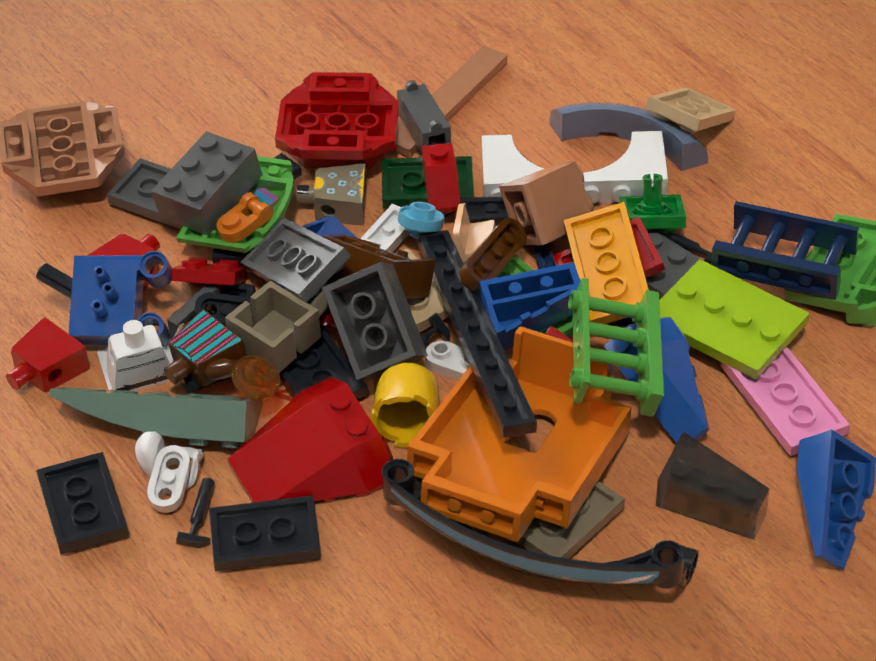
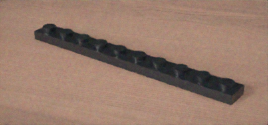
M443 230L418 234L417 244L423 258L428 257L436 260L433 281L502 437L536 433L537 420L477 291L466 288L460 280L459 268L463 261L449 231Z

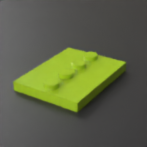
M701 259L659 300L660 319L671 317L687 338L689 346L756 380L807 325L810 316L809 312Z

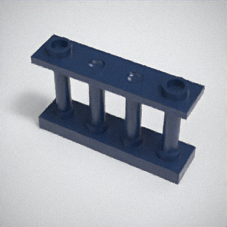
M736 201L734 204V229H737L731 243L715 241L712 247V265L740 279L836 300L840 291L841 267L836 265L842 252L856 255L859 227ZM750 232L767 236L761 250L743 246ZM780 239L798 243L792 257L774 253ZM811 246L829 249L823 263L805 260Z

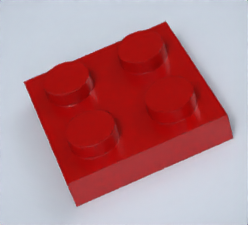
M189 258V260L182 261L181 265L172 268L171 281L236 285L247 279V269L244 266H238L239 261L220 260V263L208 264L207 258Z

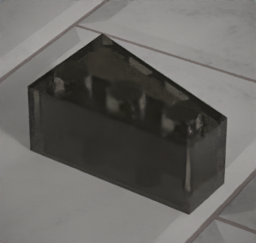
M683 431L658 478L656 506L754 540L766 517L770 488Z

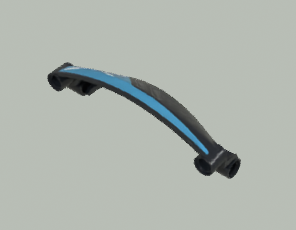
M393 459L388 461L382 469L383 495L388 503L402 507L434 531L467 549L522 573L564 581L655 584L660 588L670 589L679 584L684 587L691 580L697 565L698 550L669 540L660 541L652 549L636 556L606 563L566 559L513 547L479 534L469 525L447 518L422 503L420 500L423 479L414 476V469L410 462L404 459Z

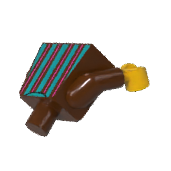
M204 309L189 323H182L177 326L169 342L173 362L164 368L166 377L175 385L187 376L200 386H207L219 379L239 377L246 378L247 382L253 386L261 387L265 385L269 374L267 370H262L263 366L255 361L249 363L243 339Z

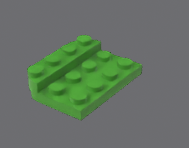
M836 214L832 219L833 222L859 227L856 255L842 252L836 265L841 267L840 291L836 300L785 289L786 300L846 313L847 323L872 327L876 325V221ZM814 246L805 260L823 263L829 249Z

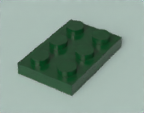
M456 156L460 197H474L472 156ZM422 158L382 159L383 209L389 208L391 204L404 207L410 206L413 202L428 203L423 178Z

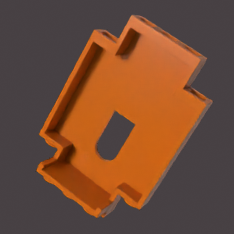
M521 326L514 335L511 367L533 414L547 416L555 423L536 453L507 444L511 436L502 437L471 365L408 445L407 461L413 466L414 476L423 479L420 500L422 503L447 518L516 542L520 540L534 517L565 528L569 527L628 435L632 410L630 406L611 401L612 391L588 387L581 404L574 403V388L569 387L570 373L573 368V343ZM590 361V374L615 378V375L611 374L612 365Z

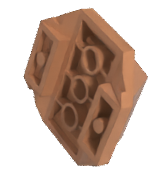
M83 101L25 110L15 115L9 121L4 120L0 122V157L3 172L27 188L36 197L103 187L110 172L125 154L117 106L107 105L105 107L98 103Z

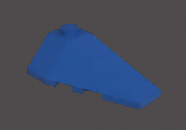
M831 429L799 441L797 474L815 557L839 571L845 568L856 539L854 534L855 525L863 520L865 511L862 509L866 498L871 497L874 490L876 458Z

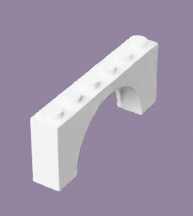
M662 131L632 132L630 146L621 158L602 169L583 173V185L586 194L591 198L593 204L619 203V197L643 196L642 177L645 174H650L653 186V173L663 176L662 195H667L668 175ZM482 135L484 197H502L500 185L544 169L531 163L519 153L514 145L512 135Z

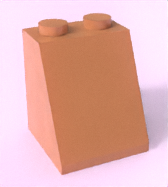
M576 161L561 162L499 186L509 218L518 221L526 231L527 241L524 245L547 244L567 234L564 220L594 210L592 200L586 194L583 185V171Z

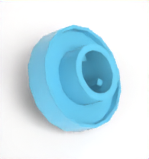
M413 202L410 206H404L399 209L398 223L409 232L410 236L417 238L420 233L440 231L443 228L445 217L440 211L435 210V206L432 204Z

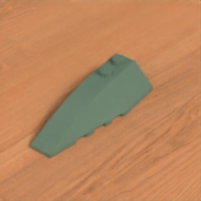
M67 387L52 388L49 396L113 424L142 432L153 431L164 436L189 439V445L207 446L209 445V440L222 441L221 447L240 448L242 442H246L254 435L262 406V398L187 393L178 394L175 397L170 396L169 392H145L138 394L137 391L130 390L106 392L105 389Z

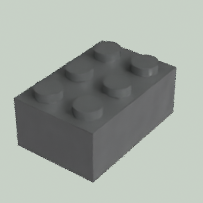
M206 131L151 190L161 218L209 236L217 227L218 219L235 207L241 197L252 188L263 174L254 148Z
M379 262L322 287L356 380L370 381L380 377L384 371L393 365L403 362L413 363L428 356L393 264Z

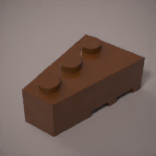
M345 234L323 235L324 238L344 247L351 255L344 263L343 268L328 280L329 282H336L374 264L384 262L394 265L406 299L429 297L436 264L435 259L426 257L425 259L412 260L407 258L408 252L403 250H397V254L381 249V244Z

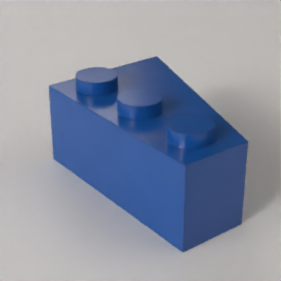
M574 262L479 281L478 296L504 351L514 346V335L520 326L541 332L573 315V310L568 309V301L571 291L577 290L580 278Z

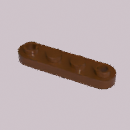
M509 217L501 221L460 266V280L466 288L479 292V281L496 278L527 241V234L518 221Z

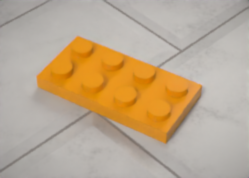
M625 202L564 220L580 281L582 278L589 280V296L633 305L636 302H641L645 291L649 290ZM589 310V322L607 324L627 318Z

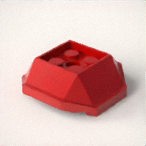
M311 72L303 80V84L292 89L280 101L275 135L276 148L287 152L303 168H327L365 164V168L370 169L386 152L396 149L399 101L388 90L379 85V81L371 73Z

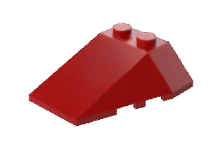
M333 377L302 390L228 458L229 465L252 503L313 495L314 502L324 500V503L335 502V498L356 495V498L368 496L383 488L382 469L390 461L380 433L348 384Z

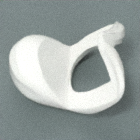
M153 431L143 433L135 445L137 461L149 477H151L156 455L165 447L162 436ZM182 447L187 451L189 458L193 459L190 477H188L186 489H189L195 483L199 461L202 460L204 454L201 449Z

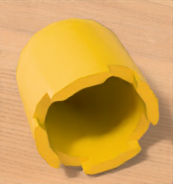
M405 362L393 365L382 373L376 386L371 410V421L380 433L381 438L384 436L386 439L394 441L395 447L408 448V445L439 406V384L434 374L424 366Z

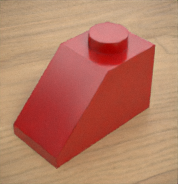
M452 143L422 146L423 178L428 203L435 206V210L441 213L457 212L458 204H460V195Z

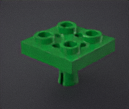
M653 173V186L651 175H643V196L619 197V203L625 202L629 219L633 220L640 217L646 230L660 229L664 232H674L679 228H686V213L681 195H662L663 176Z

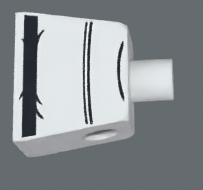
M130 320L123 325L122 333L111 335L108 338L107 375L113 390L138 391L170 382L164 373V368L170 362L154 326L147 325L143 327L140 321Z

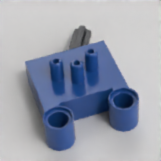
M149 251L144 255L74 256L73 278L47 263L39 267L36 275L37 280L71 299L69 335L83 345H108V338L111 335L122 333L123 325L130 320L140 321L143 327L147 325L160 326L157 334L163 347L169 342V329L158 314L148 312L141 315L144 280H147L149 285L154 288H163L171 283L172 267L161 252ZM163 265V269L158 274H150L154 266Z

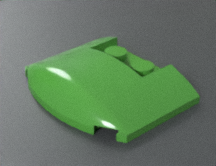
M257 156L263 175L248 192L253 191L257 187L266 188L278 196L280 200L273 207L271 219L245 239L239 242L228 243L219 237L217 227L208 236L183 226L176 238L179 243L247 253L255 248L282 220L290 204L294 189L291 161Z

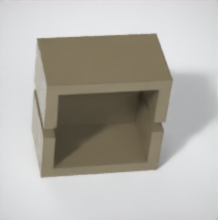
M269 281L250 297L251 306L250 303L244 301L225 317L226 327L243 339L247 356L276 375L297 358L296 351L302 354L321 338L319 310L272 281Z

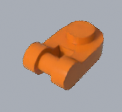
M245 193L241 197L239 204L218 219L216 225L219 237L228 243H235L245 239L271 219L273 208L265 202L260 203V199L253 193Z

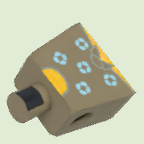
M365 164L319 168L316 170L315 185H297V203H314L315 218L317 220L333 215L342 224L364 226L367 188Z

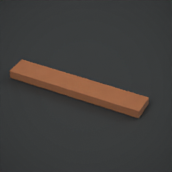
M483 45L432 94L447 121L507 64L506 54ZM402 123L397 128L396 149L393 151L410 158L419 148L404 123Z

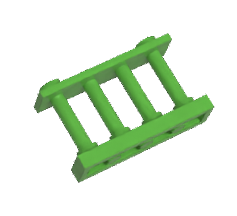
M582 278L577 290L571 291L568 301V309L573 310V368L570 373L569 387L574 388V403L581 404L588 387L634 395L637 400H640V414L653 417L664 397L659 292L646 290L641 302H636L635 305L590 297L589 280ZM589 310L632 318V321L637 323V328L632 330L589 322ZM590 336L633 343V346L638 349V354L634 356L591 348ZM590 361L634 369V372L639 374V380L634 382L590 374Z

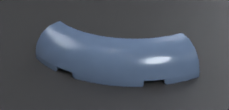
M592 102L553 108L550 112L549 124L561 141L598 136L600 132L618 133L619 138L631 140L632 132L662 131L665 156L681 171L708 163L707 150L690 132L681 129L680 125L672 120L664 121L654 116V112L625 104Z

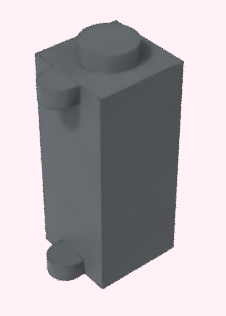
M414 80L408 81L405 89L397 91L399 116L421 154L422 146L451 143V126L426 85H417Z

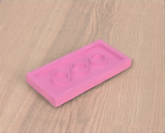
M788 347L777 356L757 380L721 362L722 369L789 456L798 453L799 441L801 439L831 429L841 436L849 433L850 424Z

